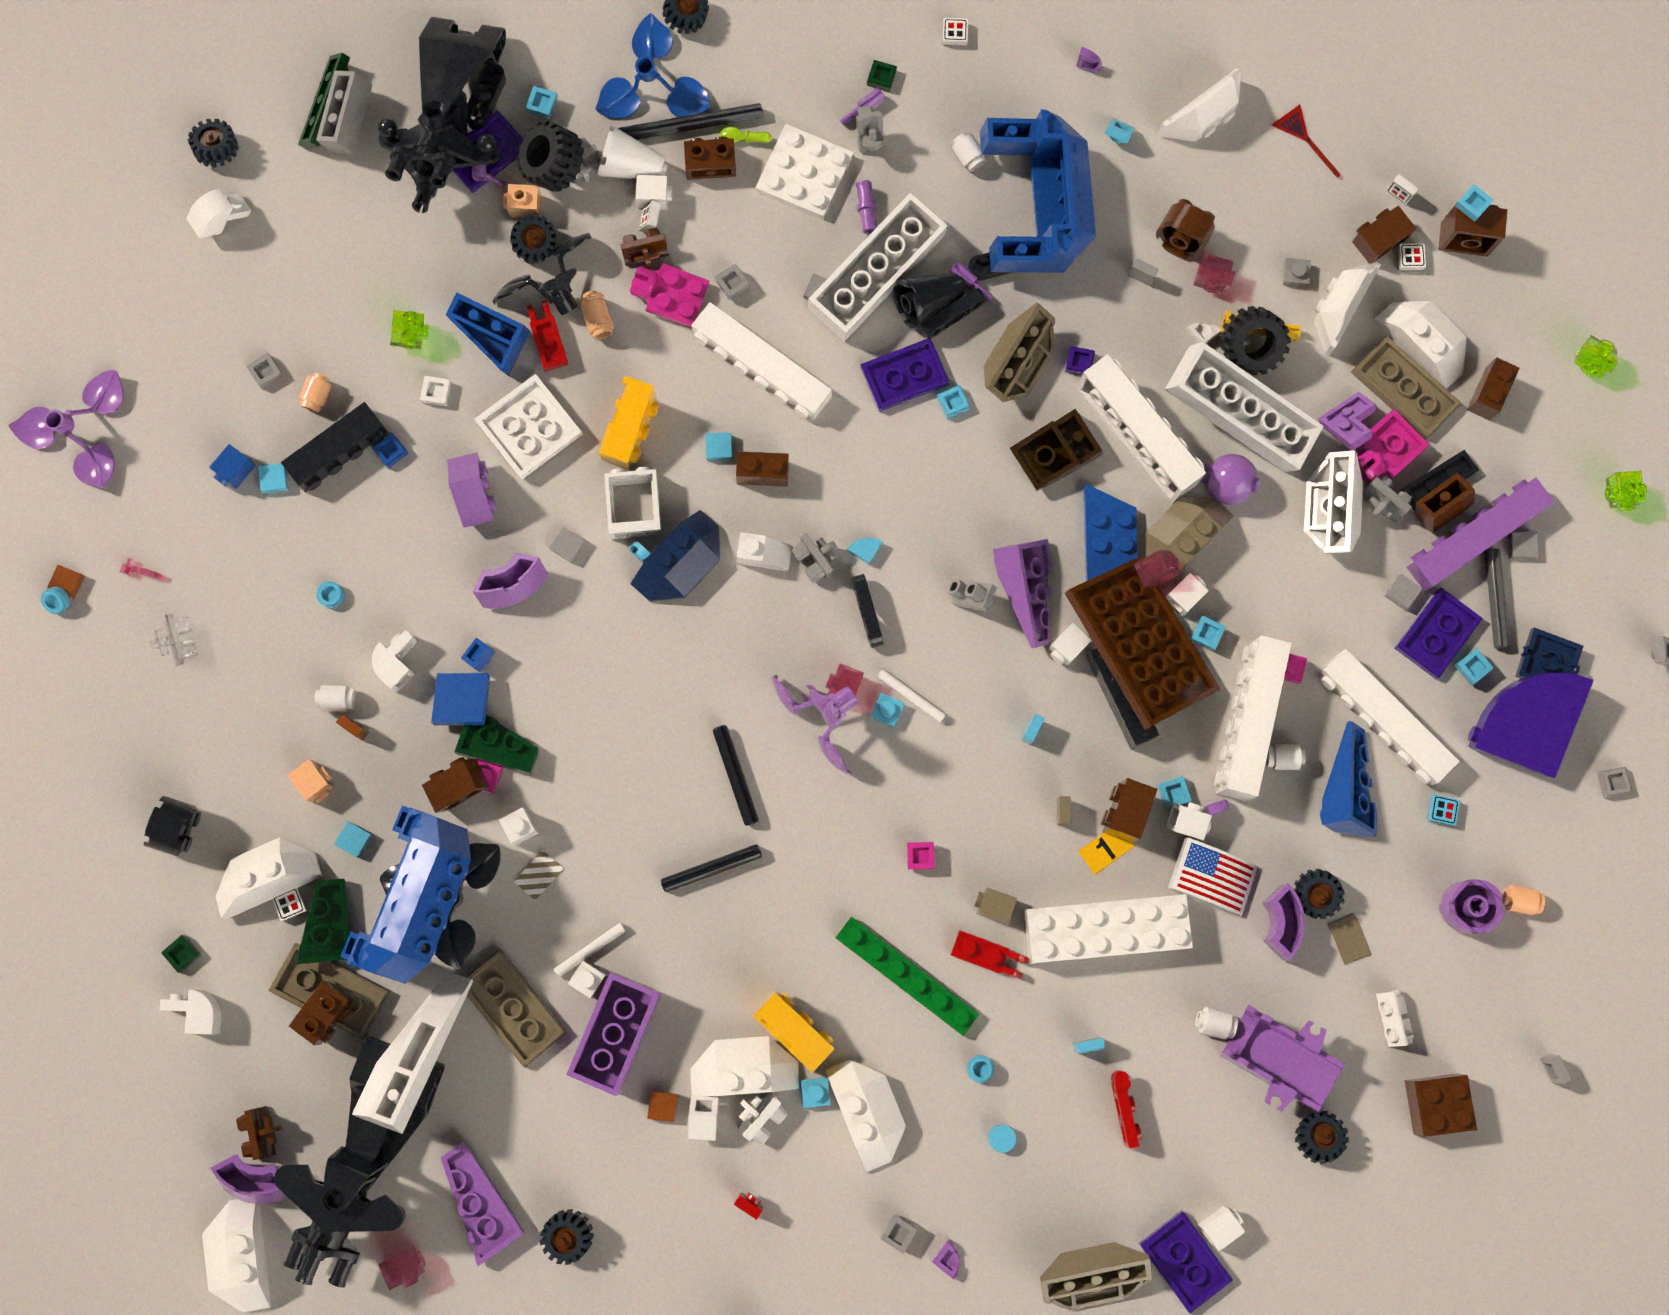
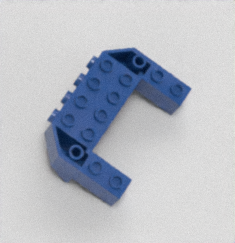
M1041 109L1036 119L987 118L980 130L981 155L1030 156L1036 237L997 236L989 248L991 272L1064 273L1086 250L1096 236L1088 142L1062 117L1048 110Z
M402 805L392 830L399 833V839L408 843L370 935L360 931L359 934L350 931L340 957L348 960L347 963L352 966L406 984L429 965L432 956L436 953L437 943L447 925L451 908L458 898L461 883L468 873L471 855L468 829Z

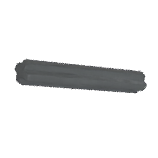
M1491 548L1485 551L1493 644L1495 649H1506L1510 646L1501 550Z

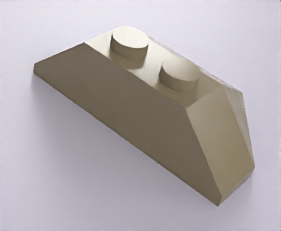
M1039 303L1032 305L1007 326L984 364L985 387L1002 402L1029 396L1054 354L1053 326H1055V318Z
M1181 496L1146 532V565L1155 580L1165 588L1234 515L1214 498Z
M1116 1242L1060 1253L1040 1277L1044 1303H1052L1058 1307L1076 1310L1126 1299L1139 1290L1144 1283L1147 1284L1152 1281L1149 1255Z

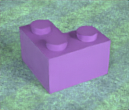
M477 452L448 459V483L463 528L493 521V510H497L493 494L488 495L486 489L490 488L485 460L480 461Z

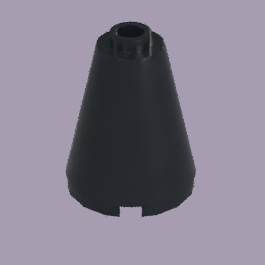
M957 273L902 278L896 281L898 286L893 288V294L899 314L904 313L907 318L904 320L905 324L910 328H917L963 297L966 283L963 277Z

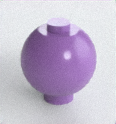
M1226 454L1217 458L1213 464L1207 462L1204 464L1206 474L1200 482L1207 484L1210 495L1218 502L1226 505H1237L1248 500L1252 493H1257L1260 478H1257L1255 466L1246 457L1238 454Z

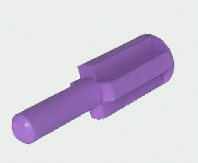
M876 88L859 100L857 107L842 117L840 123L846 125L858 116V108L872 105L874 109L885 101L882 91Z
M960 261L951 268L950 273H957L963 277L968 290L971 287L974 290L980 288L986 296L988 303L993 300V296L977 283L978 278Z

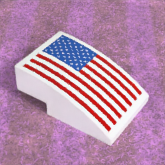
M1186 838L1183 841L1168 889L1180 894H1186V896L1191 897L1193 900L1242 916L1258 866L1210 845Z

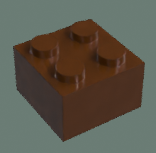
M1454 205L1441 221L1438 250L1488 257L1505 238L1508 209L1499 208L1497 205H1489L1474 222Z
M1126 778L1121 783L1118 782L1117 786L1114 785L1109 800L1113 801L1109 810H1105L1101 820V825L1104 826L1102 833L1129 843L1140 840L1158 789L1130 778Z
M1449 1074L1404 1080L1414 1135L1429 1137L1477 1130L1468 1075Z

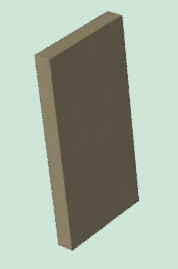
M1387 335L1351 372L1389 408L1395 409L1425 440L1462 404Z
M294 943L268 991L302 1008L321 981H329L354 1000L350 1005L352 1007L350 1014L343 1021L339 1020L335 1026L361 1040H365L390 991L333 961L295 965L300 944Z
M501 949L466 977L473 980L467 997L524 1068L567 1033Z

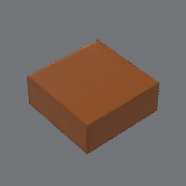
M57 565L47 589L54 586L60 587L67 592L69 598L75 599L85 576Z
M343 714L335 722L362 741L369 733Z
M651 1091L647 1119L675 1122L678 1094Z

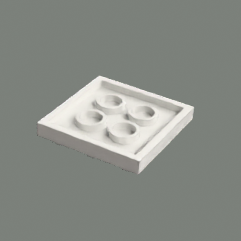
M785 124L755 190L760 194L824 220L853 158L854 152Z
M536 374L474 419L521 480L583 435L582 431Z

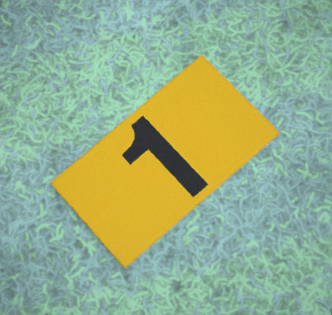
M1103 833L1081 848L1078 853L1095 875L1135 846L1133 843Z

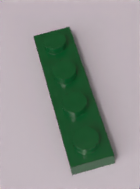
M344 53L332 55L328 59L298 143L299 146L306 150L321 145L316 139L334 72L349 71L348 63L350 57Z

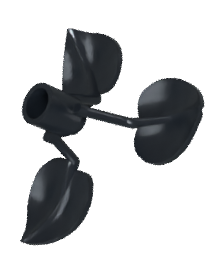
M590 233L572 237L554 249L552 254L553 256L557 255L561 273L555 276V278L539 286L530 279V274L517 277L499 290L493 299L494 305L498 299L512 295L524 286L531 285L548 300L549 304L554 303L560 315L573 311L577 308L578 304L571 294L570 283L577 270L576 268L565 270L563 257L567 252L579 246L585 239H591Z
M469 844L471 861L468 866V873L461 883L458 898L451 908L447 925L441 933L435 953L438 959L453 968H463L476 941L475 931L468 922L460 919L451 922L455 908L459 907L464 899L461 891L463 883L466 880L471 888L480 889L492 882L497 874L501 860L500 846L497 844ZM399 864L388 868L380 876V882L386 895Z

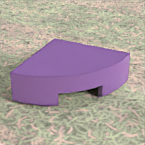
M1081 47L1076 66L1100 73L1102 61L1093 51Z
M1224 799L1205 806L1203 812L1215 815L1231 808L1228 800Z
M948 1239L936 1254L932 1263L954 1280L959 1270V1256L955 1246Z

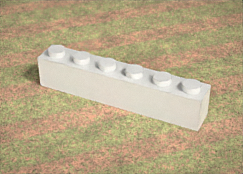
M709 302L691 325L693 337L696 341L704 346L706 344L711 346L719 358L723 360L729 359L740 373L744 375L748 373L754 377V382L761 388L772 390L774 396L784 404L790 403L795 407V412L805 419L809 417L814 421L832 398V389L711 302Z
M1347 649L1338 653L1318 673L1322 678L1321 683L1327 689L1334 690L1340 696V702L1346 708H1352L1359 715V721L1364 726L1371 727L1378 734V740L1385 746H1390L1397 753V759L1404 765H1409L1415 771L1417 779L1429 786L1439 783L1460 762Z

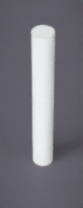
M884 669L877 676V678L938 722H941L946 716L944 712Z
M618 923L554 968L555 973L560 978L626 932L621 923Z

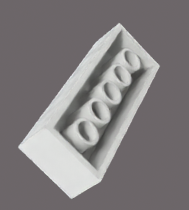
M909 193L808 299L807 309L845 342L889 296L893 288L898 286L896 281L906 278L945 237L948 225L914 195Z
M1204 342L1189 346L1165 388L1170 394L1284 472L1300 470L1324 427Z
M1107 354L1084 371L1077 389L1169 501L1174 504L1181 496H1184L1197 486L1206 474L1204 465L1200 459L1190 454L1185 441L1175 436L1171 431L1170 423L1165 418H1160L1155 411L1152 401L1141 395L1136 382L1126 377L1122 372L1121 364Z
M1260 635L1257 639L1251 641L1249 646H1245L1243 650L1242 661L1245 662L1244 669L1239 672L1236 686H1239L1238 696L1233 697L1231 703V711H1234L1233 719L1228 721L1225 730V736H1228L1227 746H1223L1219 760L1223 764L1221 772L1217 771L1214 780V786L1217 787L1216 794L1246 802L1259 795L1292 643Z
M1186 894L1023 910L1029 964L1193 948Z

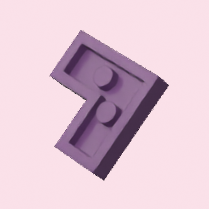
M1357 392L1319 417L1318 420L1327 432L1353 451L1373 438L1372 430L1361 423V421L1376 412V404L1362 393Z

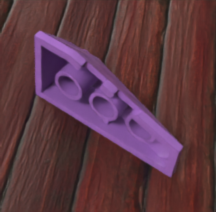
M1048 539L993 549L997 575L1031 648L1051 644V612L1047 609V598L1052 596V588L1048 587V573H1052V560Z

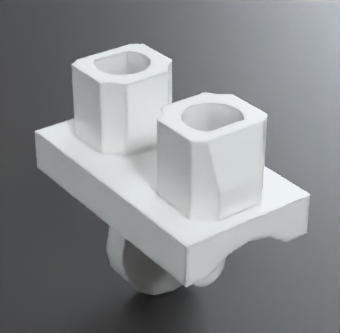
M768 1092L762 1100L756 1096L751 1103L743 1099L740 1104L745 1110L739 1117L744 1122L738 1130L749 1142L754 1140L764 1144L771 1133L763 1125L769 1118L779 1124L785 1119L787 1113L781 1106L778 1098L771 1092Z

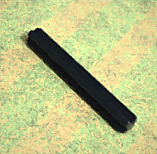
M726 725L718 726L713 729V734L744 825H753L759 821L728 727Z
M758 844L662 878V888L664 892H669L760 859L762 857Z

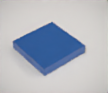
M437 673L431 723L434 726L485 725L490 675L488 673Z

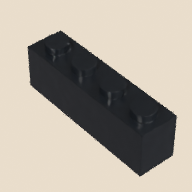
M364 401L284 459L281 464L297 485L306 493L308 490L312 491L318 488L322 480L327 476L335 475L341 471L343 465L349 460L359 458L363 454V450L383 439L388 431Z
M1098 649L1091 650L1086 655V658L1130 749H1134L1158 737L1160 734L1155 725L1146 730L1144 729Z

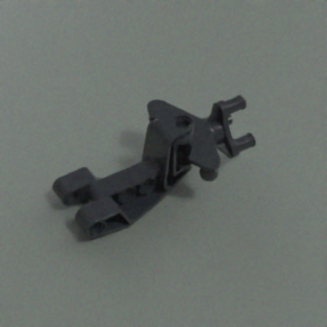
M431 17L419 36L422 114L418 118L420 124L410 129H398L397 123L390 118H384L378 124V131L380 133L378 137L379 144L391 151V161L385 171V175L389 180L395 182L400 181L404 169L411 175L416 184L417 191L416 197L412 202V208L420 213L422 205V213L428 211L431 199L436 196L438 188L445 187L448 175L454 168L489 165L497 162L499 159V151L496 148L497 142L492 135L488 133L482 134L476 142L466 137L468 135L467 96L462 90L482 64L498 66L506 43L505 28L481 25L479 31H475L473 36L458 34V25L455 24L454 20Z
M371 1036L366 1038L349 1078L351 1102L345 1147L341 1146L328 1157L324 1181L314 1179L308 1164L284 1165L277 1169L274 1175V1182L277 1188L312 1220L310 1226L294 1230L291 1238L293 1243L283 1263L287 1268L299 1270L297 1276H295V1281L300 1283L301 1280H304L302 1284L312 1285L320 1261H324L328 1257H334L338 1259L328 1282L334 1286L345 1288L353 1264H357L360 1256L358 1250L347 1238L349 1232L393 1231L403 1224L406 1217L403 1207L397 1205L386 1194L370 1200L367 1198V1192L429 1114L445 1064L436 1061L403 1134L352 1115L377 1061L391 1045Z

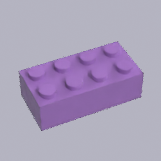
M610 972L566 1075L614 1096L620 1095L662 993Z

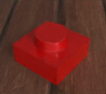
M747 1192L746 1196L740 1193L734 1202L736 1207L756 1220L763 1211V1207L759 1205L761 1200Z

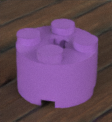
M1472 879L1454 883L1444 892L1439 905L1440 913L1445 922L1452 929L1463 934L1491 931L1501 922L1504 915L1503 898L1500 891L1493 884L1485 880ZM1470 902H1473V903H1474V904L1472 905V909H1473L1474 911H1471V909H1470V908H1471Z

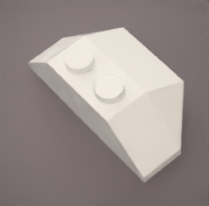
M1239 66L1165 120L1158 132L1159 136L1196 142L1202 136L1204 138L1210 136L1221 122L1223 124L1229 122L1235 116L1234 111L1239 102L1242 71Z
M1375 262L1344 270L1338 278L1333 277L1326 288V291L1329 292L1327 298H1321L1314 310L1318 313L1314 324L1324 354L1329 356L1336 348L1379 270L1380 263Z
M1432 301L1393 302L1375 317L1374 320L1414 361L1446 389L1463 375L1467 337Z
M1356 451L1331 452L1307 481L1304 532L1325 553L1352 552L1361 534L1363 499L1361 471Z
M279 837L230 859L216 894L221 919L231 918L323 877L317 855L310 850Z
M770 1036L715 1040L690 1069L691 1089L694 1096H724L800 1089L798 1061Z
M850 1059L825 1069L865 1171H871L891 1162L906 1125L886 1075Z
M239 1199L229 1200L202 1234L208 1291L242 1313L270 1308L271 1298L260 1205L247 1203Z

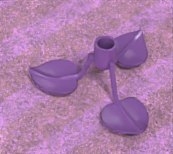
M115 370L105 371L86 385L82 393V400L86 405L91 406L90 408L73 411L67 409L63 413L58 410H49L45 407H35L9 424V428L21 442L34 449L50 447L55 441L54 431L64 434L85 450V452L79 453L74 460L73 470L76 477L88 485L99 488L106 486L114 473V455L109 447L102 443H96L89 448L88 445L73 435L71 431L74 429L75 423L72 416L93 413L95 410L103 415L117 411L124 399V391L118 372Z
M778 675L772 676L771 678L780 701L792 714L796 715L798 709L815 705L817 710L821 712L823 719L830 726L823 734V737H818L821 749L833 766L845 774H850L851 772L845 768L838 751L830 743L829 735L838 723L847 716L846 711L858 704V700L852 690L846 686L835 694L830 693L824 696L811 689L809 694L812 700L799 704L793 700L788 690L778 681Z

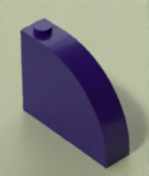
M1540 673L1521 678L1509 684L1492 698L1483 710L1477 725L1471 728L1468 735V740L1470 741L1468 747L1546 777L1555 778L1594 680L1570 673Z

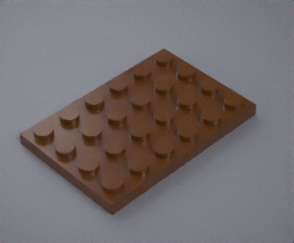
M1141 556L1070 588L1064 593L1145 730L1220 690L1219 685Z

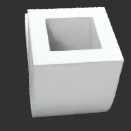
M219 188L206 193L193 204L187 216V221L198 237L204 238L221 234L227 221L248 217L251 209L238 191L223 194Z
M406 630L403 633H397L391 639L388 648L379 642L372 654L374 672L396 693L414 675L400 661L418 642Z
M189 989L188 1000L185 994H170V999H160V1010L187 1011L185 1034H220L221 1008L216 998L210 993L198 989Z

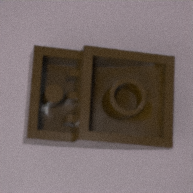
M1076 408L1055 422L1051 421L1010 447V450L1036 491L1055 483L1103 455V450Z

